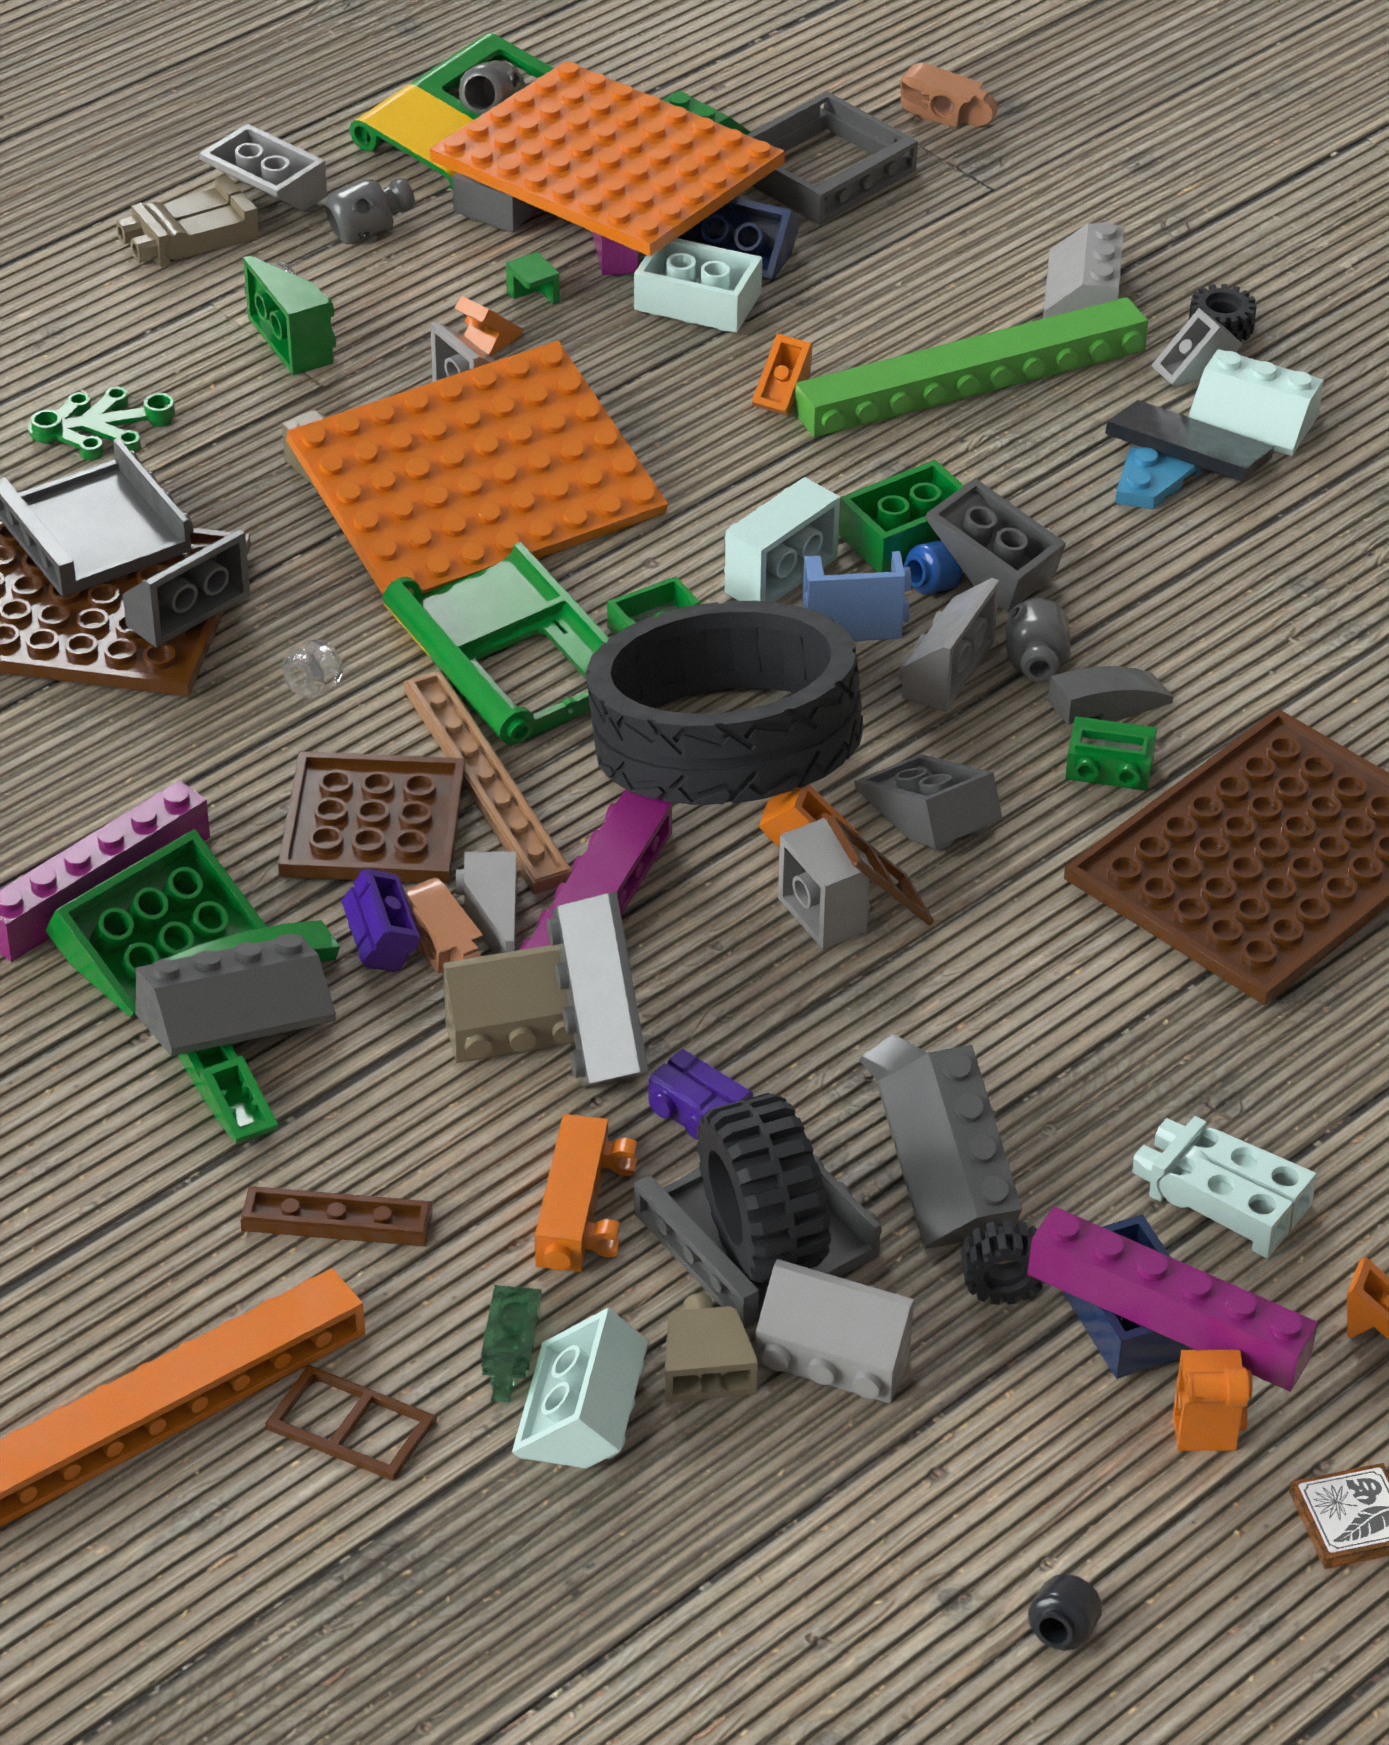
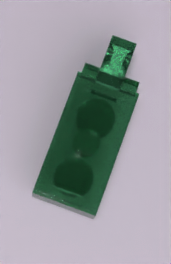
M494 1285L481 1352L482 1375L492 1376L491 1401L510 1403L514 1388V1378L526 1379L527 1371L530 1370L542 1302V1289Z

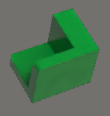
M538 251L506 262L507 293L513 299L540 291L552 304L560 301L559 272Z

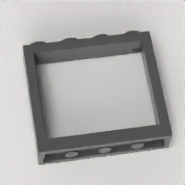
M830 92L816 97L747 135L787 151L828 129L873 154L816 187L782 167H778L752 185V187L819 225L913 173L917 167V140Z

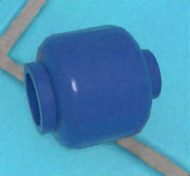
M942 541L916 545L910 550L904 567H910L911 586L921 594L949 591L956 587L962 578V568Z

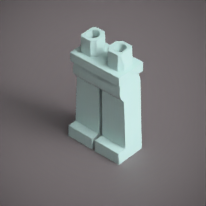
M1196 1116L1186 1126L1166 1118L1158 1127L1154 1146L1164 1151L1161 1153L1143 1145L1136 1152L1133 1159L1132 1172L1150 1182L1149 1197L1160 1202L1166 1198L1167 1201L1180 1208L1189 1207L1253 1241L1252 1251L1268 1259L1289 1234V1229L1292 1230L1312 1206L1316 1172L1219 1130L1205 1128L1206 1121Z

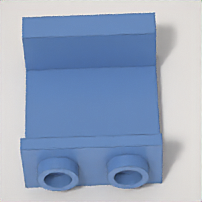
M900 551L892 552L891 572L824 575L820 555L804 556L803 608L818 611L834 619L835 624L840 623L852 635L853 641L902 639L903 622H909L910 617L908 598H904V591H911L910 567H903Z

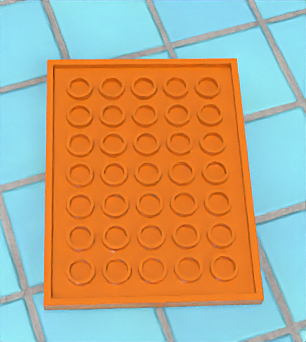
M568 61L561 63L553 70L539 77L525 88L514 93L500 104L492 107L489 111L430 148V161L647 256H652L783 165L785 159V151L771 146L765 141L754 139L742 134L738 130L718 124L712 119L701 117L687 111L683 107L672 105L660 100L656 96L648 95L627 84L619 83L605 77L603 74L595 73L578 66L574 62Z
M559 340L287 430V443L382 595L391 582L401 577H411L419 584L421 593L425 594L498 564L512 552L514 544L522 542L533 556L539 559L665 514L668 507V502Z

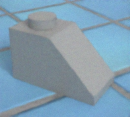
M1198 308L1151 366L1170 384L1178 387L1201 379L1205 367L1218 349L1237 352L1243 343L1223 325Z

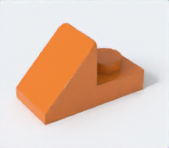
M463 296L460 297L455 307L456 310L467 316L464 322L469 326L464 337L472 341L481 350H485L490 357L520 337L524 330L492 310Z
M777 333L751 401L755 407L786 416L790 415L795 401L796 383L810 379L812 343Z
M1364 1257L1359 1260L1347 1292V1335L1351 1339L1375 1327L1389 1340V1277L1372 1261Z

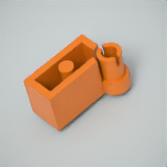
M1181 1350L1173 1407L1178 1451H1236L1239 1431L1247 1430L1248 1399L1252 1398L1253 1390L1251 1370L1243 1368L1240 1350Z

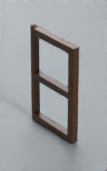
M834 815L829 817L827 822L852 865L927 925L933 924V917L907 874ZM854 845L866 855L873 869L861 859ZM889 874L899 881L907 896L897 889Z
M307 1365L265 1424L266 1429L394 1481L432 1425L436 1423L437 1416L314 1366ZM313 1379L360 1397L330 1440L283 1422ZM372 1403L419 1421L390 1464L342 1446Z

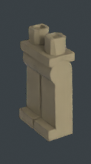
M224 175L214 178L215 188L164 204L151 202L145 206L142 203L131 205L132 216L117 220L116 222L117 236L123 245L131 243L133 257L138 262L154 259L160 267L170 265V259H183L259 239L257 207L244 193H241L239 187L230 177Z

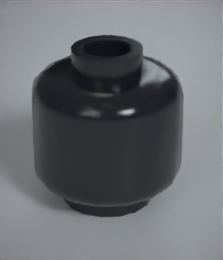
M1071 1574L1055 1575L1043 1584L1028 1610V1622L1033 1633L1042 1643L1053 1649L1063 1651L1074 1650L1087 1641L1102 1615V1602L1098 1592L1086 1580Z

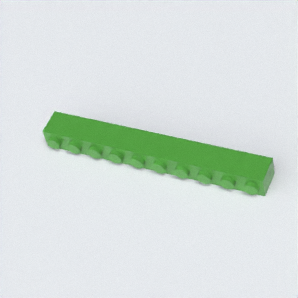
M1128 297L804 380L796 383L795 414L813 438L1142 352L1146 349L1148 319Z

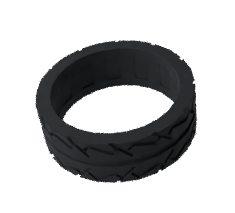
M757 600L727 601L726 603L714 602L687 606L660 613L657 617L652 616L626 627L609 638L607 643L604 642L591 656L586 670L598 766L608 778L613 777L615 779L614 783L632 793L655 800L661 798L665 799L664 801L690 805L724 804L725 802H732L733 804L766 799L791 792L796 787L802 788L826 777L852 756L859 747L863 734L858 659L852 635L840 623L835 624L834 619L818 611L795 605L787 606L784 603ZM766 688L794 693L789 697L767 705L732 712L692 714L656 709L674 700L713 690Z

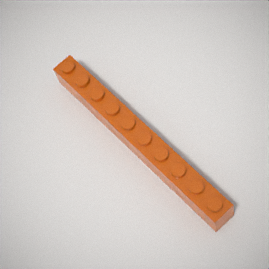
M331 1268L315 1277L304 1280L300 1285L275 1298L265 1300L248 1312L223 1322L219 1327L193 1340L182 1343L178 1348L151 1362L143 1363L134 1371L108 1384L99 1386L93 1392L76 1401L56 1408L47 1416L23 1428L12 1431L8 1436L0 1439V1527L365 1335L363 1302L336 1271Z

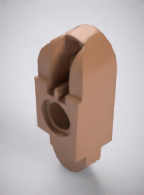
M917 63L912 65L900 81L901 102L904 109L912 114L920 115L923 119L953 127H958L960 123L981 127L987 125L998 111L995 99L988 94V91L980 89L983 83L930 64Z
M434 877L407 889L406 897L421 937V941L416 948L438 974L443 972V963L481 957L476 946V940L483 937V934L443 882Z

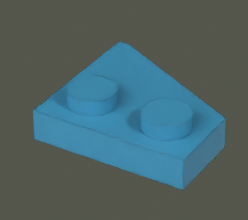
M1130 446L1116 490L1115 503L1153 510L1164 502L1166 496L1172 495L1181 489L1183 480L1191 474L1197 477L1201 473L1202 467L1158 453L1152 448Z

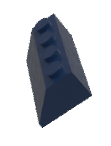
M735 197L683 233L678 239L762 257V278L774 281L792 254L801 219L792 210Z

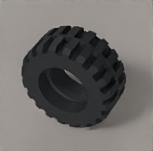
M766 1093L708 1110L699 1120L700 1125L697 1127V1136L699 1138L697 1152L700 1156V1172L704 1180L706 1199L709 1201L711 1208L710 1213L714 1224L717 1226L720 1241L727 1250L728 1258L751 1282L755 1283L770 1280L773 1266L777 1259L806 1268L819 1266L830 1251L828 1246L831 1243V1233L829 1231V1226L831 1225L830 1214L827 1211V1197L822 1186L819 1165L815 1161L813 1147L810 1139L807 1138L804 1132V1126L800 1118H797L795 1115V1109L790 1103H787L784 1097L773 1093Z

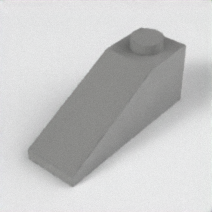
M465 852L464 869H456V895H464L465 912L483 934L482 938L493 954L516 951V852Z

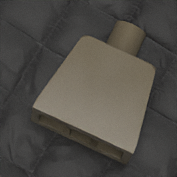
M696 1293L687 1297L684 1301V1310L673 1311L668 1315L665 1359L666 1403L757 1394V1357L737 1309L732 1306L713 1307L711 1297L704 1293Z

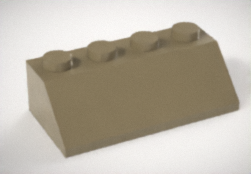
M547 945L443 963L446 1029L456 1063L575 1043L573 1033H566L563 1022L562 1009L563 1007H568L566 990H559L556 982L555 963L561 962L558 945Z

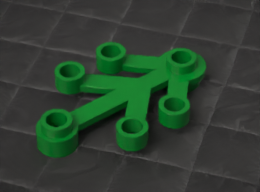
M123 387L107 389L105 396L92 407L90 396L87 393L76 392L69 395L68 401L57 411L41 410L33 414L28 425V432L32 439L44 444H51L58 440L80 449L81 457L85 460H97L102 457V440L96 436L86 437L75 431L84 430L111 441L119 438L129 451L133 450L137 453L141 449L139 433L132 430H123L114 425L149 420L153 426H167L175 416L174 399L166 393H154L146 397L144 407L122 410L128 406L127 390Z

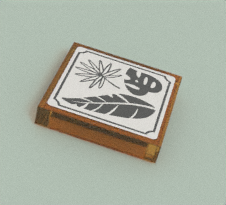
M1384 1463L1291 1481L1289 1493L1324 1569L1389 1556V1473Z

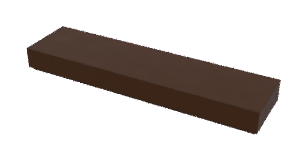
M249 1186L240 1220L241 1231L426 1247L432 1217V1201Z

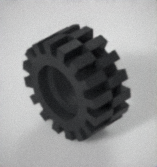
M1215 284L1209 285V290L1202 287L1199 289V293L1194 292L1191 298L1189 319L1200 308L1223 325L1240 342H1242V339L1248 340L1250 338V334L1254 332L1257 308L1254 296L1249 297L1250 292L1244 290L1240 293V287L1238 286L1228 289V284H1221V288H1217Z
M1002 1220V1226L996 1227L993 1221L986 1223V1231L978 1227L973 1230V1237L967 1236L964 1239V1247L961 1246L960 1253L965 1284L968 1286V1291L971 1295L977 1293L978 1300L985 1302L990 1297L991 1304L999 1305L1001 1299L1007 1298L1008 1305L1015 1304V1297L1021 1296L1023 1301L1031 1298L1030 1290L1038 1294L1043 1289L1042 1283L1045 1282L1027 1275L1032 1237L1038 1230L1033 1225L1027 1229L1026 1222L1018 1221L1014 1227L1011 1224V1220ZM1003 1261H1013L1005 1264H997Z

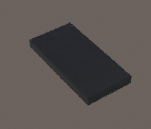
M1140 400L1135 401L1108 420L1105 431L1107 435L1141 447L1152 448L1158 453L1239 481H1244L1272 459L1275 447Z

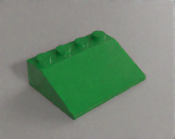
M193 829L56 909L45 931L69 964L131 1018L136 1015V967L153 964L157 960L166 959L207 942L267 926L197 831Z

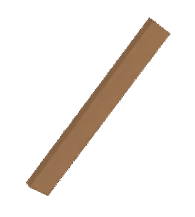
M442 670L405 680L404 692L445 756L465 758L463 784L507 852H516L517 869L533 894L558 887L560 883H566L572 869Z

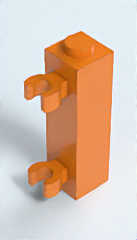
M563 1114L535 1232V1267L582 1272L586 1250H593L598 1255L604 1257H616L618 1254L620 1239L617 1237L620 1222L604 1219L593 1223L604 1168H610L620 1175H634L637 1165V1158L635 1157L637 1141L621 1138L614 1142H608V1119L570 1114Z

